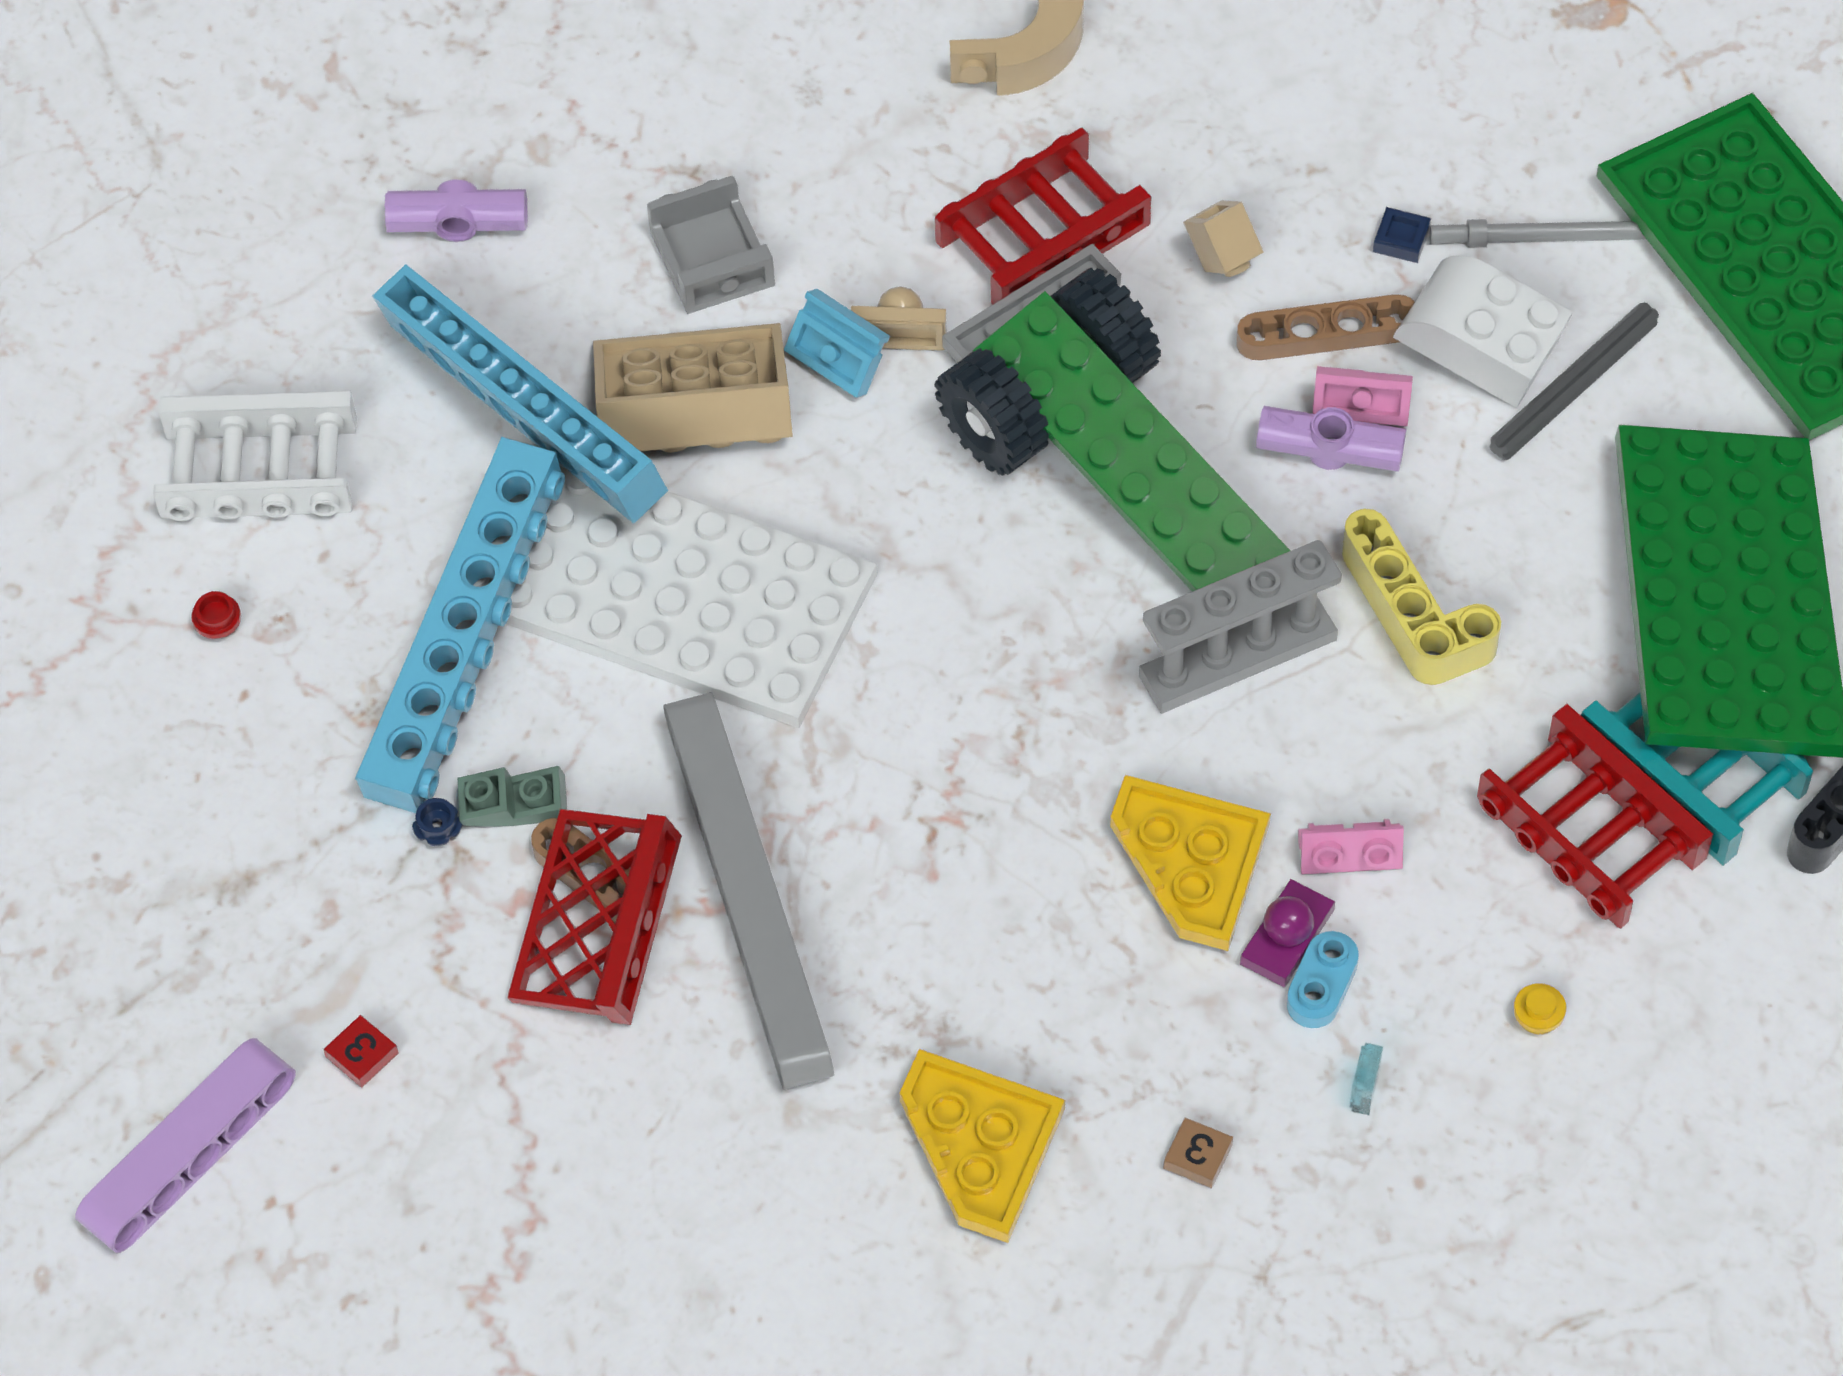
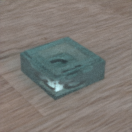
M1365 1043L1361 1047L1352 1085L1349 1107L1352 1108L1351 1112L1365 1115L1370 1114L1380 1071L1383 1046Z

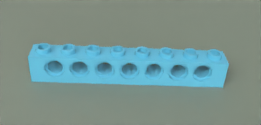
M407 264L372 295L394 330L538 447L556 452L559 464L633 524L668 491L651 459Z
M501 437L355 777L364 798L416 813L418 807L425 799L433 798L439 784L440 774L438 768L444 755L449 756L456 745L458 737L456 726L462 712L467 713L473 705L476 695V685L474 684L480 669L485 670L491 662L494 652V642L492 640L498 626L504 627L509 619L512 609L511 595L516 583L522 584L527 576L530 565L528 555L534 542H540L544 536L547 527L546 512L551 500L557 501L562 493L565 474L561 472L556 452ZM520 494L529 495L521 502H509L514 496ZM500 536L511 537L503 544H492ZM482 578H493L486 586H473ZM464 620H475V623L467 629H456V626ZM445 663H458L451 671H437ZM426 706H439L438 710L431 715H419V712ZM408 749H421L420 753L414 758H400Z

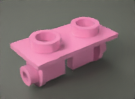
M1384 819L1383 822L1353 823V828L1344 829L1343 824L1314 826V823H1308V828L1298 829L1299 849H1301V874L1403 869L1404 827L1403 825L1400 826V823L1391 824L1390 819Z

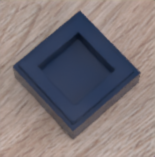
M1386 207L1374 240L1373 252L1418 263L1429 232L1431 218Z

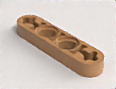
M1393 294L1254 312L1243 317L1237 326V348L1248 359L1268 360L1399 343L1400 341L1393 338L1401 323H1396L1395 318L1390 315L1399 314L1400 319L1403 320L1415 301L1404 295ZM1373 316H1376L1377 327H1372ZM1347 317H1354L1359 319L1364 326L1360 330L1352 332L1343 330L1338 322ZM1307 323L1314 326L1317 333L1311 337L1304 338L1294 334L1292 328L1297 324ZM1277 328H1283V339H1279ZM1260 332L1261 337L1265 338V340L1256 341L1255 336L1251 335V333Z

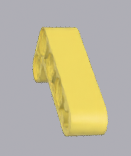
M1372 509L1356 510L1350 514L1346 520L1342 549L1344 562L1412 676L1423 684L1436 685L1484 667L1492 662L1497 653L1501 629L1499 614L1487 605L1473 604L1444 615L1387 519L1381 513ZM1382 576H1390L1394 579H1384ZM1403 614H1414L1416 617H1407ZM1469 634H1480L1484 637L1478 638ZM1433 651L1440 655H1429L1425 652Z

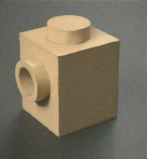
M1221 200L1183 222L1205 272L1221 273L1225 277H1231L1247 270L1251 266L1249 260L1263 253V249L1242 202Z

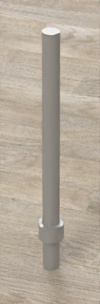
M1486 219L1467 220L1466 224L1430 225L1429 228L1430 244L1467 243L1468 248L1487 247V243L1646 239L1638 225L1633 221L1487 224Z

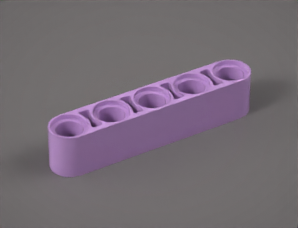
M251 1038L245 1041L82 1199L75 1214L76 1220L115 1253L127 1250L289 1091L294 1082L296 1071L258 1039Z

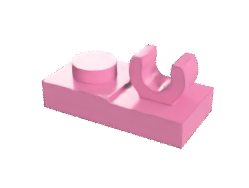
M1317 366L1312 414H1316L1319 410L1327 407H1337L1350 414L1354 421L1408 426L1413 376Z

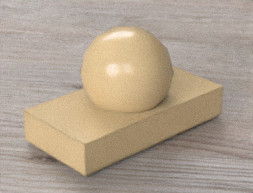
M901 286L890 288L882 294L877 307L851 306V311L890 335L889 341L884 343L882 347L884 349L945 350L943 348L942 336L947 333L946 309L923 308L920 297L912 289Z

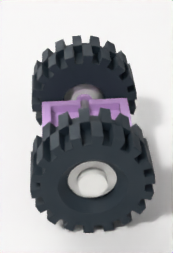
M1088 268L1053 293L1051 298L1120 371L1134 383L1160 362L1158 358L1161 357V350L1156 346L1160 343L1158 335L1151 332L1150 328L1154 325L1149 317L1143 316L1141 310L1144 308L1138 300L1134 302L1131 299V291L1125 285L1119 287L1117 278L1111 274L1105 276L1102 269L1097 268L1093 270V268ZM979 348L937 377L938 380L935 381L934 387L938 391L935 392V397L937 401L942 403V406L939 407L941 414L949 419L948 427L952 433H957L961 438L959 443L965 450L969 448L973 452L972 457L978 462L984 461L987 470L991 472L996 470L997 474L1002 476L1005 474L1009 475L1047 447L1049 435L1043 428L1048 425L1046 416L1039 412L1042 407L1038 399H1033L1029 392L1032 389L1026 382L1022 383L1018 379L1019 373L1012 366L1007 368L1005 359L997 355L994 357L992 351L988 349L982 351Z

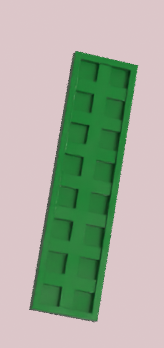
M1046 291L1041 293L972 350L975 351L981 348L983 351L988 349L992 351L994 357L999 355L1005 359L1007 368L1012 366L1019 373L1018 379L1022 383L1026 382L1032 389L1029 392L1033 399H1038L1042 407L1039 412L1047 418L1048 425L1043 429L1048 433L1049 439L1192 592L1291 551Z

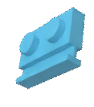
M819 289L807 291L804 297L807 301L804 308L798 312L784 351L854 397L858 398L866 395L883 355L880 352L884 343L889 341L890 335Z

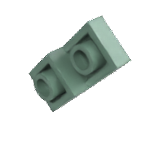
M559 766L511 776L506 768L502 767L457 778L459 820L463 826L501 827L536 824L550 818H558L560 809L567 810L565 774Z

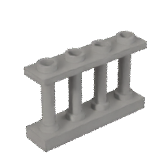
M1313 541L1143 613V622L1164 656L1140 665L1139 677L1161 714L1337 640L1338 629L1317 597V593L1339 584L1342 579V573L1322 541Z

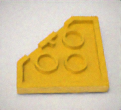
M1125 775L1110 817L1111 829L1178 937L1229 951L1269 828L1271 813Z
M919 1049L900 1090V1103L958 1225L1008 1243L1065 1111V1100Z

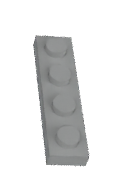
M1091 244L942 336L943 348L958 363L1044 291L1051 296L1088 268H1093V270L1097 268L1102 269L1105 276L1113 275L1117 278V284L1120 286L1121 273L1094 244Z

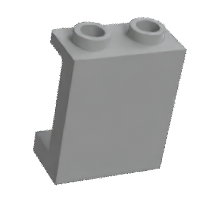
M734 176L710 180L701 186L676 194H667L647 204L650 232L687 314L775 286L773 257L767 244L760 245L739 200L738 184Z

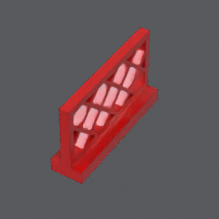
M560 809L507 996L512 1003L606 1016L612 1023L631 1025L682 837L666 816L647 814L645 820ZM571 826L590 827L596 838L572 854L566 845ZM599 829H607V831L601 833ZM625 832L638 833L639 838L636 849L618 860L609 843ZM603 848L613 865L591 880H588L579 864ZM628 868H630L629 874H627L625 871ZM574 869L583 885L559 901L553 892L556 880ZM620 875L626 884L623 896L605 907L596 890ZM590 895L600 912L576 928L566 911ZM617 915L616 922H615V921L613 920V917ZM561 916L570 932L548 948H545L540 939L543 927ZM607 922L613 931L610 944L592 955L582 938ZM577 943L587 959L565 975H562L553 958ZM547 963L557 980L540 992L527 991L526 988L530 974ZM604 963L603 970L599 966ZM594 970L600 979L595 999L576 998L569 986ZM564 990V992H565V994H566L567 996H562V995H557V994H559L560 992H562V991Z

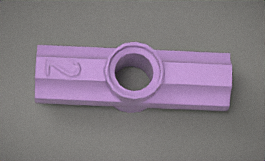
M455 179L441 183L437 190L387 191L385 193L387 232H436L441 238L454 242L466 241L472 238L476 231L526 230L528 225L526 189L477 190L470 182Z
M1264 406L1259 421L1256 448L1310 457L1315 465L1326 470H1335L1350 463L1399 472L1406 429L1354 421L1350 414L1337 407H1327L1319 410L1316 414Z

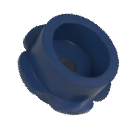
M432 798L424 801L418 807L415 814L416 821L412 824L415 836L419 840H427V843L431 846L447 844L450 838L458 836L462 829V823L457 816V808L442 798ZM442 822V825L440 827H434L433 823Z

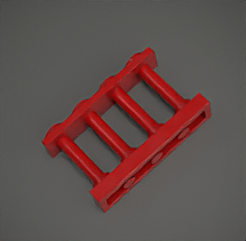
M1083 127L1069 135L1058 137L1051 146L1032 157L1020 160L1013 169L998 178L985 181L976 191L958 202L947 204L935 216V242L941 248L960 238L991 271L992 305L1089 245L1094 244L1103 254L1150 225L1151 195L1141 185L1125 194H1118L1087 162L1089 158V134ZM1071 171L1104 207L1089 216H1081L1050 183ZM1035 194L1067 229L1051 239H1044L1019 213L1014 205ZM998 216L1030 252L1014 262H1007L976 228Z
M1565 704L1552 716L1548 737L1551 745L1505 782L1491 769H1487L1480 775L1477 798L1487 815L1495 820L1500 819L1515 833L1518 842L1523 848L1531 853L1536 852L1551 866L1554 875L1559 881L1567 886L1572 885L1587 899L1589 906L1596 915L1605 920L1609 919L1621 929L1630 919L1633 899L1629 895L1672 859L1681 860L1693 871L1707 859L1713 833L1571 706ZM1563 760L1571 761L1587 777L1540 815L1520 795ZM1599 793L1608 794L1623 810L1580 846H1574L1556 829ZM1635 826L1646 828L1659 840V844L1614 881L1593 863L1597 857Z

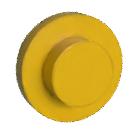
M1542 983L1528 985L1521 989L1515 998L1514 1015L1519 1024L1528 1032L1533 1034L1548 1033L1558 1028L1565 1018V999L1556 988Z

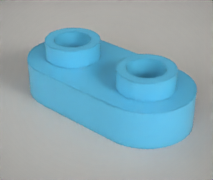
M1328 931L1317 935L1310 942L1289 987L1287 997L1288 1013L1299 1025L1307 1028H1320L1328 1025L1336 1017L1358 965V948L1349 936L1341 932ZM1336 950L1340 952L1341 956L1330 958L1325 955V952ZM1314 991L1320 993L1322 998L1311 1000L1305 994Z

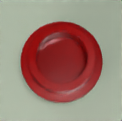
M220 591L205 593L196 601L191 618L195 630L200 635L206 638L218 639L230 635L237 629L241 621V611L238 603L232 597Z

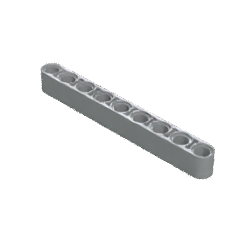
M712 692L664 704V714L671 740L783 1090L833 1077L834 1069L828 1045Z

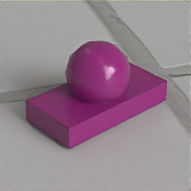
M1290 879L1280 896L1268 906L1263 917L1264 921L1240 956V965L1285 988L1300 965L1310 942L1320 934L1334 912L1335 901Z

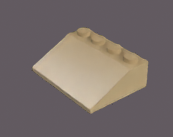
M780 323L593 341L597 417L639 451L660 449L664 452H678L686 447L701 445L724 448L732 445L734 442L756 440L760 443H773L781 438L793 437Z

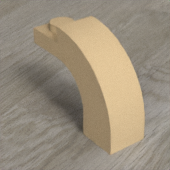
M1038 0V12L1034 20L1022 31L1008 37L950 40L951 83L977 84L980 82H996L997 96L1031 90L1051 80L1071 62L1080 46L1083 35L1084 0Z

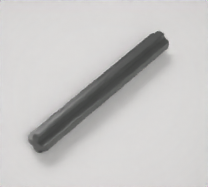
M1646 302L1639 303L1496 432L1491 437L1490 450L1497 454L1501 460H1508L1514 456L1657 325L1659 317L1657 310L1651 308Z

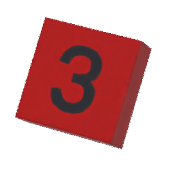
M359 1015L323 1049L326 1058L361 1088L399 1054L397 1045L362 1015Z

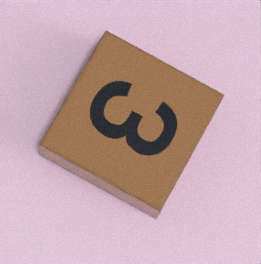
M1185 1117L1165 1157L1164 1169L1212 1188L1233 1145V1137Z

